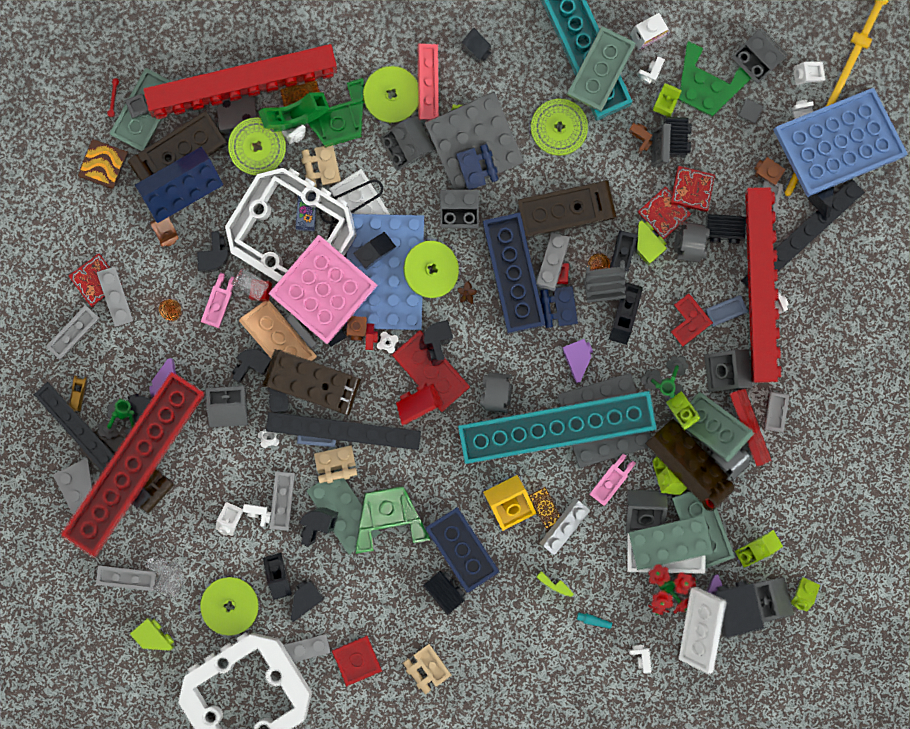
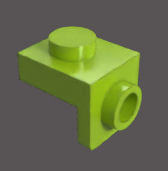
M664 83L653 111L671 117L682 91Z
M802 577L795 596L791 599V604L799 610L808 611L815 602L820 585Z

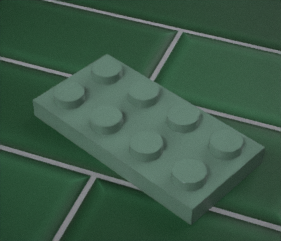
M602 26L567 95L602 112L636 43Z
M145 68L129 98L142 93L145 97L143 88L172 81ZM125 104L109 134L127 145L143 151L147 148L162 119L152 118L150 113L132 119Z
M699 392L691 400V405L701 419L685 430L729 462L754 435L753 431L703 393ZM675 418L674 420H675L681 427H683V426L680 424V422L678 421V419Z
M344 478L333 480V483L318 482L306 491L317 508L324 507L339 512L333 532L347 553L351 554L356 548L363 505ZM379 529L371 531L372 539L381 534Z
M691 491L671 498L679 521L705 515L714 552L713 554L706 555V568L735 558L717 508L714 511L706 510Z
M705 515L628 532L637 570L654 567L657 564L664 565L714 553Z

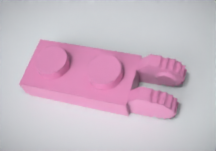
M224 273L219 274L216 285L213 286L201 320L202 323L219 329L236 281L235 277H231L227 289H221L220 287L225 278Z
M624 453L615 464L611 465L589 494L603 506L608 503L636 464L632 460L624 472L621 471L618 466L626 459L627 455Z

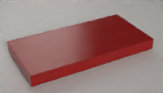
M419 330L397 349L392 356L418 386L427 383L428 386L434 384L444 403L437 408L443 412L471 387L446 359L440 365H432V362L427 357L428 349L420 350L419 343L423 332Z
M746 389L730 393L739 421L754 433L747 442L756 466L758 467L772 461Z

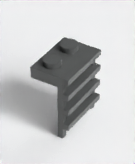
M620 261V267L590 270V266H586L584 287L588 303L626 298L624 261Z

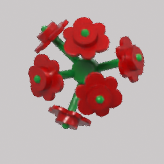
M660 564L655 565L654 569L649 571V581L651 584H657L661 591L652 596V605H648L649 608L653 609L652 612L656 613V615H663L664 612L669 613V610L666 608L673 606L672 598L678 602L676 609L673 611L675 614L687 611L689 599L686 598L681 601L673 589L676 586L675 590L677 593L687 594L688 590L690 593L691 588L696 587L697 584L695 577H692V573L685 575V573L680 572L677 579L671 581L668 573L669 569L662 567Z

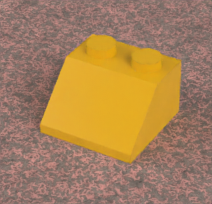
M518 475L483 492L502 531L537 514Z

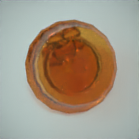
M596 253L589 258L587 265L590 266V270L610 268V260L605 254Z
M173 299L164 300L159 305V313L164 319L175 321L181 316V306Z

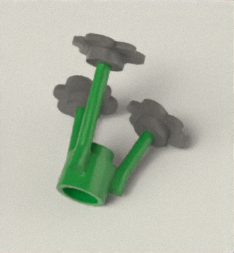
M672 356L671 360L667 362V368L671 369V378L662 379L658 370H647L640 379L641 383L644 384L647 390L650 388L652 390L660 389L664 397L670 400L679 392H683V386H675L674 381L677 374L682 376L685 374L686 369H688L689 365L685 363L686 358L684 356Z
M120 398L107 406V417L110 421L104 420L98 424L97 428L99 429L98 434L100 436H105L107 439L117 437L119 432L116 430L117 426L113 424L114 421L119 422L121 419L129 417L131 426L130 429L125 430L126 439L135 426L134 412L130 410L131 406L128 401Z

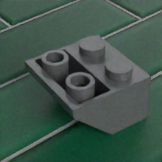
M761 28L731 57L758 84L788 54Z
M417 116L401 121L380 137L397 171L424 158L435 150Z
M440 190V228H479V190Z
M245 386L205 388L209 428L248 426L247 392Z
M785 578L754 584L763 623L794 615Z

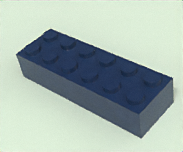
M520 212L483 220L482 225L507 335L545 327L546 324Z

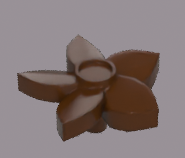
M467 281L464 284V288L457 289L462 294L460 303L468 300L470 304H473L472 295H476L477 290L472 289L471 283Z

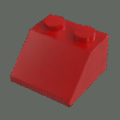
M424 383L416 388L417 392L411 395L409 391L400 396L401 400L396 405L402 425L444 404L434 384L428 386L427 383Z

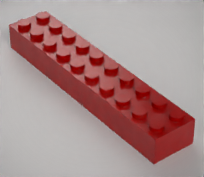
M328 44L143 88L151 117L162 119L167 117V114H183L186 112L185 110L191 108L193 110H200L207 104H212V106L220 105L223 103L222 100L226 99L237 101L242 99L241 96L247 94L249 97L260 95L262 91L267 90L268 93L279 90V87L283 86L292 88L297 86V83H312L316 81V78L320 77L329 79L337 73V64L332 45Z
M771 187L747 188L745 191L752 382L754 383L778 382V378H781V366H777V358H780L781 354L780 347H777L776 339H780V329L776 327V320H779V308H775V301L778 300V289H775L774 282L778 281V271L774 269V262L777 261V250H773V243L776 242V230L773 231L772 224L776 222L775 211H772V205L775 203V192H771Z
M173 372L168 375L61 533L62 537L96 558L204 398V392Z

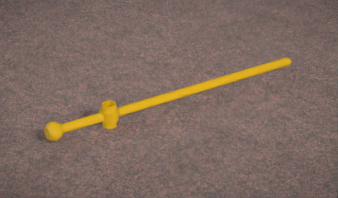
M874 0L875 5L862 32L858 33L855 31L850 41L855 46L826 106L836 103L862 47L868 50L873 40L868 35L882 6L886 5L889 0ZM795 172L785 190L786 196L792 194L798 182Z

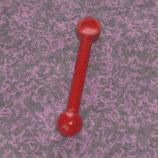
M117 78L112 79L110 110L107 111V115L111 118L115 116L113 110L116 88L119 84Z

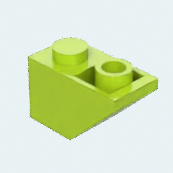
M641 220L637 225L636 252L649 266L666 251V242L662 237H657L652 232L654 229L647 221L644 223Z
M682 391L666 402L684 429H687L701 419Z
M658 456L652 460L661 493L681 495L687 487Z
M772 530L734 552L745 568L774 554L783 545L775 531Z
M147 618L130 633L142 649L170 651L174 648V640L168 633L163 634L160 630L162 626L155 618L153 620Z

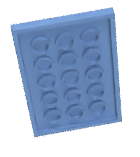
M874 88L773 129L807 197L908 155Z
M352 214L357 236L347 251V259L378 285L352 316L366 317L367 323L374 324V329L422 330V296L416 294L408 286L404 277L403 266L408 252L415 245L424 242V215ZM385 232L396 248L365 270L355 257L354 252L368 241Z

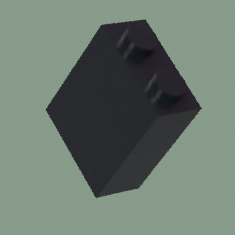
M747 580L735 582L736 586L728 587V584L718 586L717 591L712 592V595L726 601L721 626L723 638L764 629L754 584L747 583Z

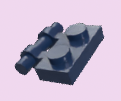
M487 143L480 145L482 153L476 154L474 147L456 153L467 190L485 185V176H490L491 182L499 180L497 166H494L493 154L489 150ZM479 160H485L487 169H481Z
M573 286L556 288L552 297H549L548 289L540 290V302L543 306L546 328H552V320L558 319L559 327L578 324ZM555 302L557 313L551 314L550 303Z

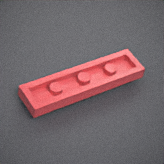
M418 44L419 120L429 121L439 116L438 44Z

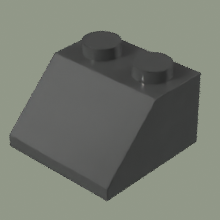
M749 349L704 354L708 392L753 388Z
M628 490L626 533L666 523V493L652 490Z

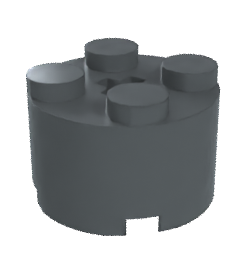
M680 222L678 226L682 227L680 231H676L674 252H677L678 256L674 257L676 260L699 263L701 259H705L707 256L705 243L709 238L710 229L706 228L703 224Z
M489 372L488 375L483 376L485 394H481L480 405L484 407V410L509 412L506 405L510 406L512 384L509 382V379H513L511 374Z
M711 449L707 452L710 458L713 457L715 459L714 462L727 474L728 478L731 476L732 481L750 465V456L744 449L739 450L729 462Z

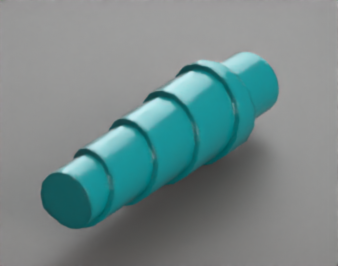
M578 612L576 620L582 621L584 624L611 629L613 624L588 613Z

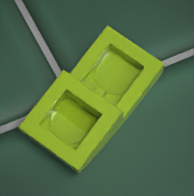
M542 571L536 575L542 583L552 590L572 597L574 595L561 580L554 585Z

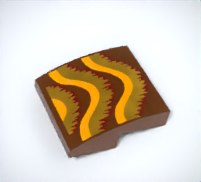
M92 139L80 167L78 177L114 190L121 175V169L127 159L128 151Z

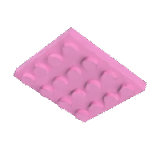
M318 235L269 292V295L328 344L378 285Z

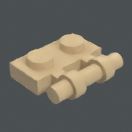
M334 146L314 148L316 156H310L309 150L301 151L303 156L301 159L302 165L305 166L306 170L305 179L308 178L316 183L315 180L321 179L322 186L341 182ZM312 163H318V173H314Z
M352 445L314 454L318 474L325 472L324 475L318 476L319 483H333V480L342 478L346 480L350 479L351 476L357 475L356 468H348L356 466ZM342 469V471L333 472V473L331 472V471H333V470Z
M430 644L414 654L417 660L415 664H412L409 658L403 662L408 675L411 674L417 682L416 686L418 689H422L424 694L431 691L427 685L430 681L437 687L452 676ZM420 667H422L428 675L424 679L417 671V669Z

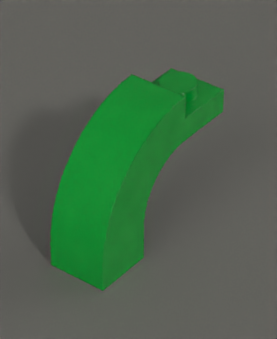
M309 92L301 100L291 105L278 108H262L258 113L265 129L273 128L274 132H279L305 125L325 114L330 108L323 92Z

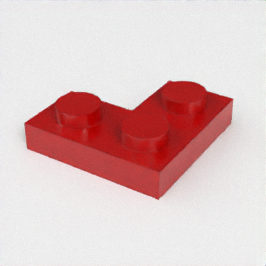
M689 293L674 304L685 321L673 329L671 333L681 346L684 347L711 326L713 322Z

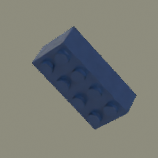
M202 146L135 184L157 223L224 185Z
M458 507L425 528L467 593L500 572Z

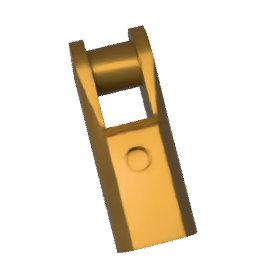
M76 375L74 376L69 405L75 411H81L87 377L82 379ZM76 385L82 386L81 392L75 391Z

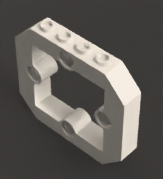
M280 168L257 174L225 226L231 253L277 282L288 271V269L283 267L282 258L274 252H267L263 255L243 241L257 219L266 220L270 216L271 208L267 202L278 184L300 196L302 201L309 207H318L339 220L326 241L343 256H345L357 236L351 209L347 207L348 203L339 197L337 200L330 197L332 193L323 187L321 190L315 188L316 183L310 179L302 180L298 177L300 173L292 168L289 170ZM315 192L316 199L311 202L308 201V195ZM263 205V213L257 215V207ZM274 257L276 264L273 267H269L268 260Z
M244 633L236 638L238 642L233 646L228 643L220 649L221 653L217 656L213 653L204 659L206 663L201 666L197 663L187 669L189 673L184 676L178 703L194 729H222L219 722L223 718L222 709L216 705L208 706L197 686L217 673L228 672L234 667L236 661L257 648L270 667L266 673L267 682L272 686L281 685L295 708L274 721L270 718L261 719L255 724L254 729H260L262 724L267 725L269 729H292L302 723L307 717L312 691L280 639L256 633L250 635ZM221 658L227 659V667L220 665ZM274 670H277L281 673L280 680L274 679ZM209 711L215 713V721L208 718Z

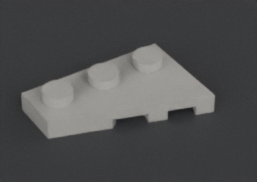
M88 458L53 474L73 516L92 489Z

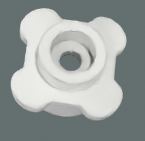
M382 332L377 348L393 353L395 351V344L399 340L398 337Z
M266 429L258 433V438L261 439V446L263 448L279 444L276 433L266 432Z

